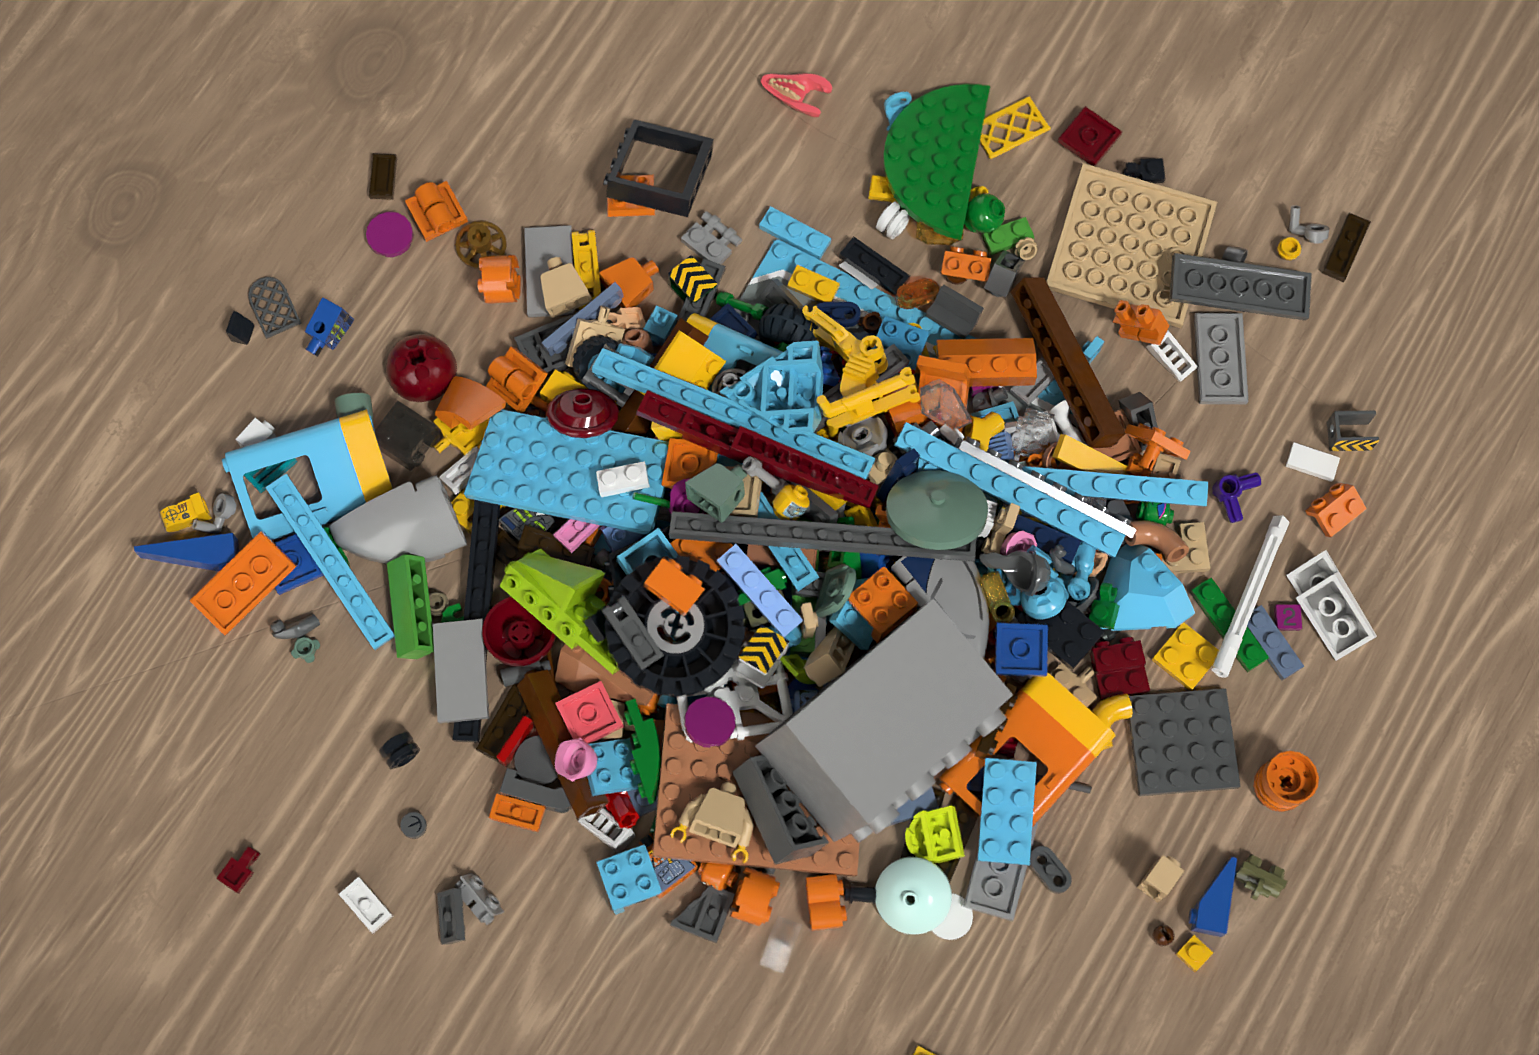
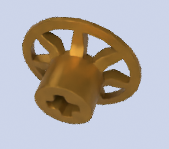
M475 221L461 229L457 235L455 246L459 258L465 264L479 268V263L471 262L477 253H480L481 257L487 256L486 252L489 250L492 253L504 255L507 243L503 231L497 225L488 221ZM487 227L494 229L498 234L491 235ZM467 232L468 241L460 243L462 236ZM501 238L502 249L500 250L493 246L492 242ZM460 248H471L467 258L463 256Z

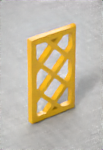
M1029 96L984 118L983 126L986 124L991 125L989 135L981 134L980 144L989 159H993L1049 131L1051 128ZM1026 104L1031 109L1030 115L1017 112L1018 108ZM1006 114L1012 115L1010 125L996 122L998 118ZM1015 116L1028 120L1026 129L1013 126ZM1032 121L1039 122L1043 127L1035 132L1029 131ZM994 127L1008 130L1005 140L992 136ZM1011 131L1024 134L1023 138L1015 142L1008 141ZM990 141L1003 144V148L992 152L989 147Z

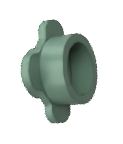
M303 635L297 638L291 654L295 659L302 658L307 663H312L315 660L316 650L320 648V643L318 640H311Z

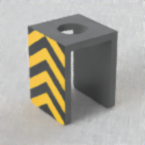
M1334 411L1327 421L1329 450H1372L1379 442V437H1341L1340 425H1367L1375 417L1376 411Z

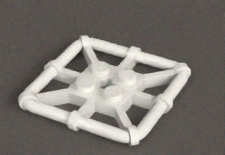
M751 629L750 631L756 633L758 629ZM689 638L674 641L672 644L684 643ZM737 659L730 670L713 686L694 695L689 694L684 695V697H676L686 740L690 743L693 742L687 736L684 726V717L689 708L687 697L706 694L707 697L721 699L732 708L736 719L735 729L730 739L744 740V737L771 733L793 714L787 681H789L788 673L784 671L782 662L775 671V675H772L765 686L777 684L783 715L760 700L759 686L736 673L737 667L742 662ZM728 681H733L738 686H735L734 691H730L729 687H724V684H727ZM756 708L775 722L743 727L740 710Z

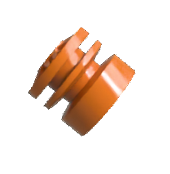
M1295 751L1281 752L1258 769L1254 777V790L1257 798L1264 806L1273 811L1285 812L1293 810L1314 795L1318 788L1319 775L1316 766L1307 756ZM1282 781L1284 782L1283 788L1280 786Z

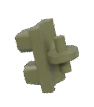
M1250 855L1236 872L1234 879L1245 883L1244 887L1252 890L1250 898L1257 900L1259 895L1267 898L1269 896L1278 898L1280 892L1285 889L1287 880L1284 879L1285 870L1278 866H1271L1267 872L1260 868L1262 860L1254 855Z

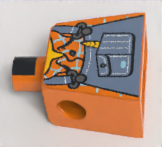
M648 834L640 840L639 844L640 846H646L662 893L657 895L661 899L698 870V866L694 861L652 857L654 837Z

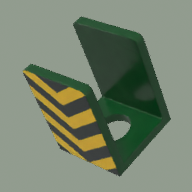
M692 255L668 272L669 287L683 302H685L688 296L693 303H696L717 286V282Z

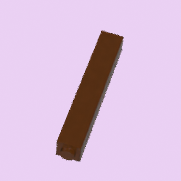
M680 318L649 367L655 368L679 330L703 346L709 336ZM634 389L620 410L618 421L611 431L645 436L651 427L652 421L637 415V410L644 398L643 394Z
M534 669L523 675L524 678L517 687L555 769V757L558 747L564 741L573 739L555 704L562 699L548 669L542 671ZM556 771L577 819L596 814L609 803L605 794L592 796L587 776L571 781Z

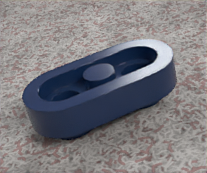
M822 302L817 305L819 310L843 327H853L860 320V308L853 302ZM851 314L853 317L851 319H847L844 317V315Z

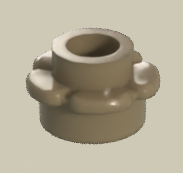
M436 592L429 595L430 610L433 616L442 615L446 608L449 607L448 598L445 594Z

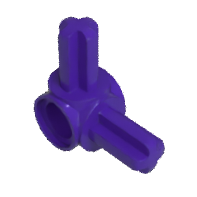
M1255 472L1240 477L1236 474L1226 475L1213 484V494L1219 500V503H1224L1230 523L1243 520L1237 498L1240 497L1242 491L1261 485V477L1258 473ZM1223 482L1230 486V493H1226L1223 490Z

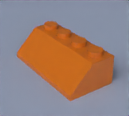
M1033 338L948 339L936 341L937 359L967 364L970 371L969 387L1035 385L1037 364Z

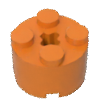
M515 255L480 257L479 268L482 271V278L478 279V290L480 293H484V302L488 304L518 302L517 299L520 298L521 277L517 275L515 269L519 268L517 257Z
M745 867L743 873L747 874V877L744 876V880L740 879L732 903V908H736V912H730V917L760 926L761 923L765 924V922H768L772 907L769 906L770 899L776 897L780 882L775 881V876Z

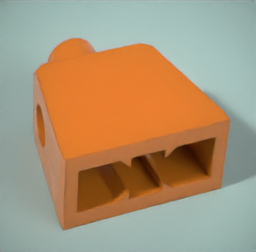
M631 257L599 272L600 281L606 289L614 282L622 289L624 297L619 306L621 308L637 307L653 291V281L650 277L659 272V269L653 260L641 266L634 257Z

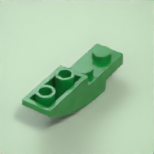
M636 699L626 701L628 710L624 711L628 726L634 725L636 733L631 734L636 749L631 751L634 759L629 760L634 775H640L642 782L637 784L642 798L647 797L650 805L655 803L659 788L661 766L659 737L653 718L643 721Z

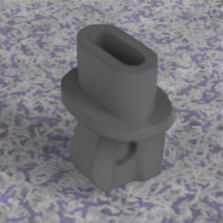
M1003 387L997 390L989 388L988 392L976 394L972 400L974 413L999 406L1000 401L1008 399L1006 390Z

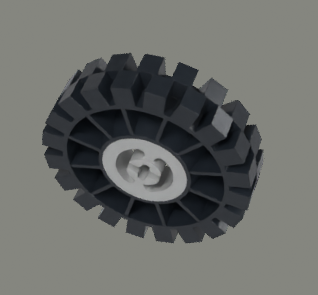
M685 556L655 558V561L645 562L636 567L631 574L628 573L614 591L609 601V607L616 604L617 599L624 596L664 655L641 671L607 619L605 620V638L609 654L615 661L616 667L621 674L629 678L631 683L638 688H643L650 691L649 693L661 697L662 695L670 696V698L684 697V695L689 694L694 695L713 686L722 679L737 660L745 636L743 606L739 604V596L734 587H730L726 582L727 578L718 570L715 572L709 568V564L701 560L697 562L692 561L690 557ZM663 558L667 561L669 559L674 560L682 567L681 572L688 577L692 574L703 583L701 585L704 588L703 593L687 613L693 625H688L684 616L681 615L679 618L678 626L682 627V629H677L674 639H678L684 634L689 636V639L681 644H670L659 636L657 627L663 628L664 634L667 637L670 636L672 627L668 623H673L676 613L670 614L667 618H662L661 614L664 611L673 608L643 586L644 582ZM622 611L621 613L616 615V617L620 622L623 619H625L627 615L624 611Z

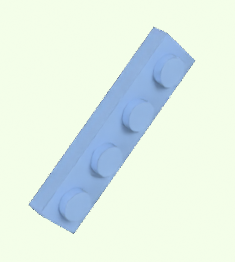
M737 544L717 559L716 562L782 637L788 635L803 621Z

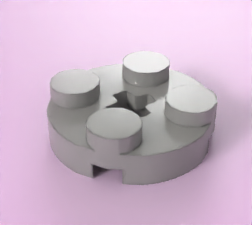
M869 417L855 424H848L843 433L840 431L838 435L839 444L869 456L881 453L887 447V428L879 417ZM866 434V437L860 440L861 435Z

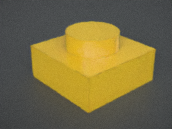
M1195 935L1176 953L1193 972H1196L1213 954Z

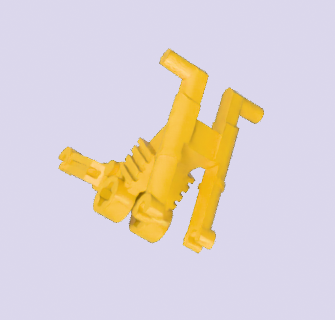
M807 305L803 307L804 317L819 326L818 329H813L815 338L820 339L846 361L840 384V392L843 398L829 403L824 395L817 397V403L822 409L823 415L830 418L826 423L831 437L838 436L839 428L855 424L882 412H888L889 409L908 401L915 403L921 399L916 385H912L915 383V378L910 367L903 368L899 375L879 383L876 382V379L878 380L879 378L878 374L883 373L888 367V361L880 338L870 335L862 340H858L849 331L845 330L843 326L819 310L817 306H813L811 312H809ZM876 345L877 349L867 350L868 347L873 348ZM907 385H910V386H908L907 388H905V389H903V390H900V391L895 392V393H893V394H891V395H888V396H886V397H883V395H885V394H888V393L893 392V391H895V390H897V389H900V388H902V387H905V386H907Z

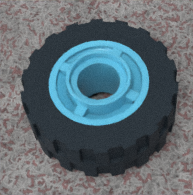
M599 335V337L593 336L591 339L585 340L581 346H578L577 352L573 356L574 362H572V366L574 367V373L580 381L605 344L617 350L619 344L611 337ZM594 374L596 377L604 381L605 377L600 376L598 374ZM582 382L588 389L600 391L590 383L587 385Z

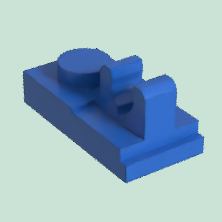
M820 346L824 375L823 384L836 386L840 378L831 360L832 353H829L830 348Z

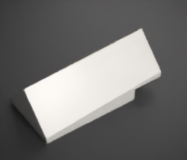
M1327 550L1286 575L1299 595L1296 597L1298 603L1335 661L1377 637Z

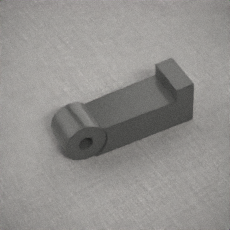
M507 768L501 785L500 795L541 805L546 810L557 813H566L571 810L572 806L563 788L551 789L520 780L516 770Z

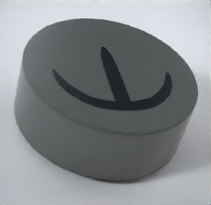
M411 812L402 818L400 827L405 836L417 839L426 832L427 822L421 814Z

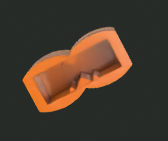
M837 874L807 877L805 885L811 931L842 928L843 921H847L846 907L840 905L839 897L844 895L842 880H837Z

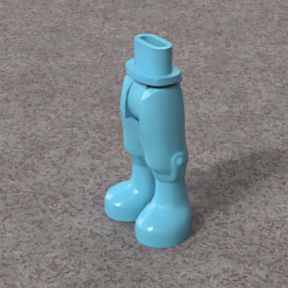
M1083 542L1080 543L1072 562L1074 573L1070 576L1060 573L1059 577L1055 578L1064 587L1067 599L1071 595L1075 600H1083L1089 596L1091 591L1088 576L1094 568L1096 549Z

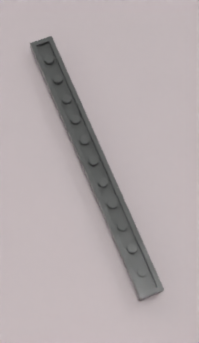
M672 512L669 537L671 539L973 562L975 561L976 539L954 549H926L903 540L892 528L728 516L721 523L710 514Z

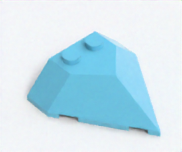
M818 340L793 342L786 347V351L777 357H770L741 376L739 382L729 388L726 386L719 391L720 394L788 434L814 433L821 422L822 409L817 403V397L823 395L824 378Z
M1126 544L1118 550L1116 557H1111L1103 583H1110L1112 587L1118 589L1114 603L1120 606L1115 627L1111 631L1141 630L1162 626L1176 628L1195 614L1183 584L1150 548L1143 545L1129 546Z

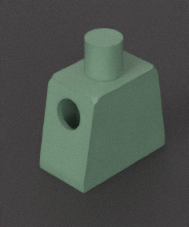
M714 464L685 482L687 499L722 523L744 498L743 479L747 477V473L739 464L731 470H728L721 464Z

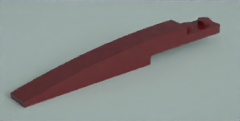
M649 390L646 391L637 410V415L682 434V439L741 463L748 457L756 458L762 463V468L774 476L866 508H870L879 487L875 483L740 426L737 429Z

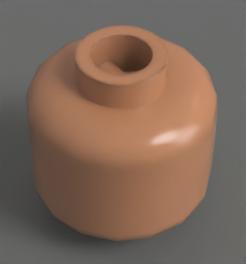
M631 329L623 336L621 343L640 347L648 353H654V346L648 332L641 329Z

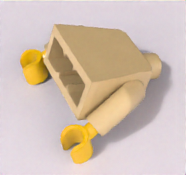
M725 782L721 784L720 790L710 788L707 795L700 794L687 804L679 819L680 825L672 830L671 838H673L677 830H681L684 833V837L680 843L684 842L687 837L686 829L690 827L689 832L734 848L738 844V848L734 849L731 853V859L735 862L736 854L741 851L743 853L742 863H745L748 860V853L745 849L750 843L753 823L748 810L744 808L745 800L735 796V785Z

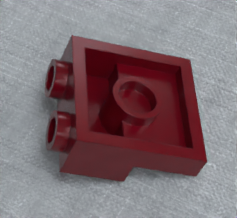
M1133 637L1120 639L1119 644L1110 645L1109 641L1095 644V648H1092L1089 655L1095 672L1094 676L1100 701L1115 695L1127 694L1130 696L1150 691L1141 640L1134 641Z

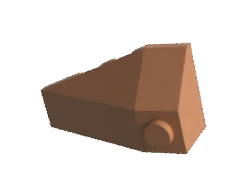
M565 644L560 650L555 681L574 693L601 681L609 698L618 699L621 702L636 699L638 705L647 706L654 694L649 693L650 691L643 688L640 689L632 684L631 680L623 676L620 671L612 675L579 645L571 649Z

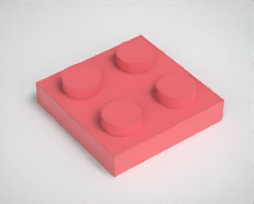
M601 681L555 703L572 739L582 738L584 742L590 744L623 728V723Z

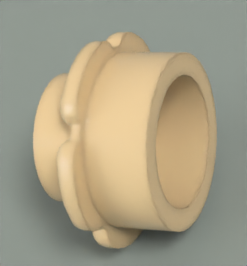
M1030 237L1019 240L1015 245L1016 256L1024 260L1033 258L1037 253V244Z

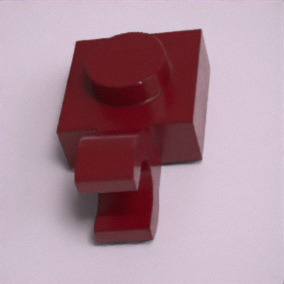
M248 846L238 861L231 857L216 879L239 894L254 874L249 867L259 858L260 853Z

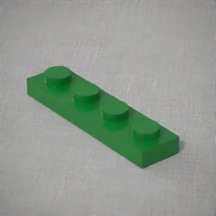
M1211 577L1192 589L1190 594L1224 639L1236 610ZM1246 627L1236 658L1248 673L1270 657L1249 628Z

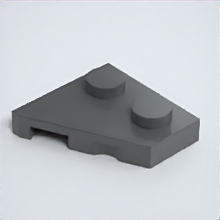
M709 886L702 895L694 900L677 918L671 921L670 926L717 944L735 894L726 890L719 891Z

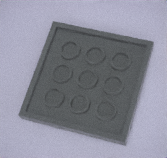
M1226 689L1129 696L1132 705V717L1128 719L1139 796L1238 789L1241 787Z

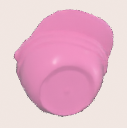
M1025 531L1009 534L1002 544L1000 554L1008 556L1015 551H1027L1032 545L1037 547L1034 535Z
M582 738L567 740L558 747L555 757V769L558 774L574 781L593 773L597 767L598 757L594 749L584 742Z

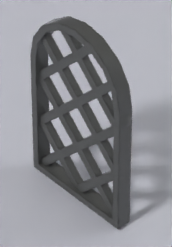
M272 277L261 278L254 282L248 294L250 306L254 310L266 339L301 324L287 289L281 281ZM269 281L276 282L274 289L267 287ZM279 285H281V287L283 288L284 292H283V291H280V290H277L278 287H279ZM256 287L262 288L259 295L253 294ZM265 290L272 291L269 299L262 297ZM276 293L283 295L280 302L273 300ZM286 296L290 305L284 304ZM252 297L257 298L255 305L253 304ZM260 300L268 302L265 309L258 307ZM271 303L279 305L276 312L268 310ZM282 307L289 308L286 316L279 314ZM256 310L263 312L261 319ZM292 310L297 319L290 317ZM267 313L274 315L271 323L264 321ZM277 317L285 319L282 326L274 324ZM288 320L293 321V323L286 325ZM263 324L269 325L267 333ZM273 327L278 328L277 330L271 332Z

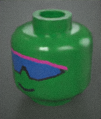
M1140 502L1138 504L1136 519H1139V521L1148 520L1165 526L1167 523H1172L1174 510L1170 509V504Z

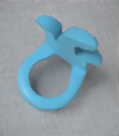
M899 92L885 100L884 108L889 121L887 131L890 130L897 116L911 102L912 96L909 92Z

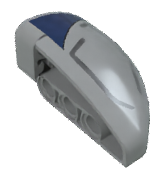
M903 556L891 567V571L902 586L918 602L917 608L920 609L934 599L984 659L989 635V609L986 590L975 562Z

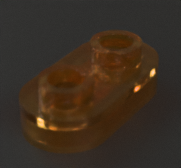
M929 278L905 284L898 288L895 302L904 309H913L933 302L939 292V285L936 281Z

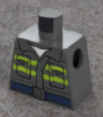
M514 508L499 519L501 527L517 543L525 524L553 533L557 528L555 520L551 517L552 515Z

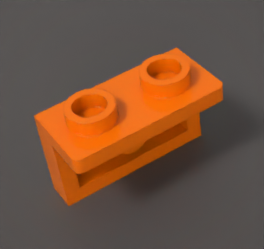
M950 246V250L945 249L941 273L943 275L986 282L992 258L987 256L986 251L973 250V254L965 253L962 247Z
M1337 483L1330 487L1329 492L1323 497L1314 500L1305 512L1307 515L1316 518L1325 536L1332 537L1367 508L1354 485Z

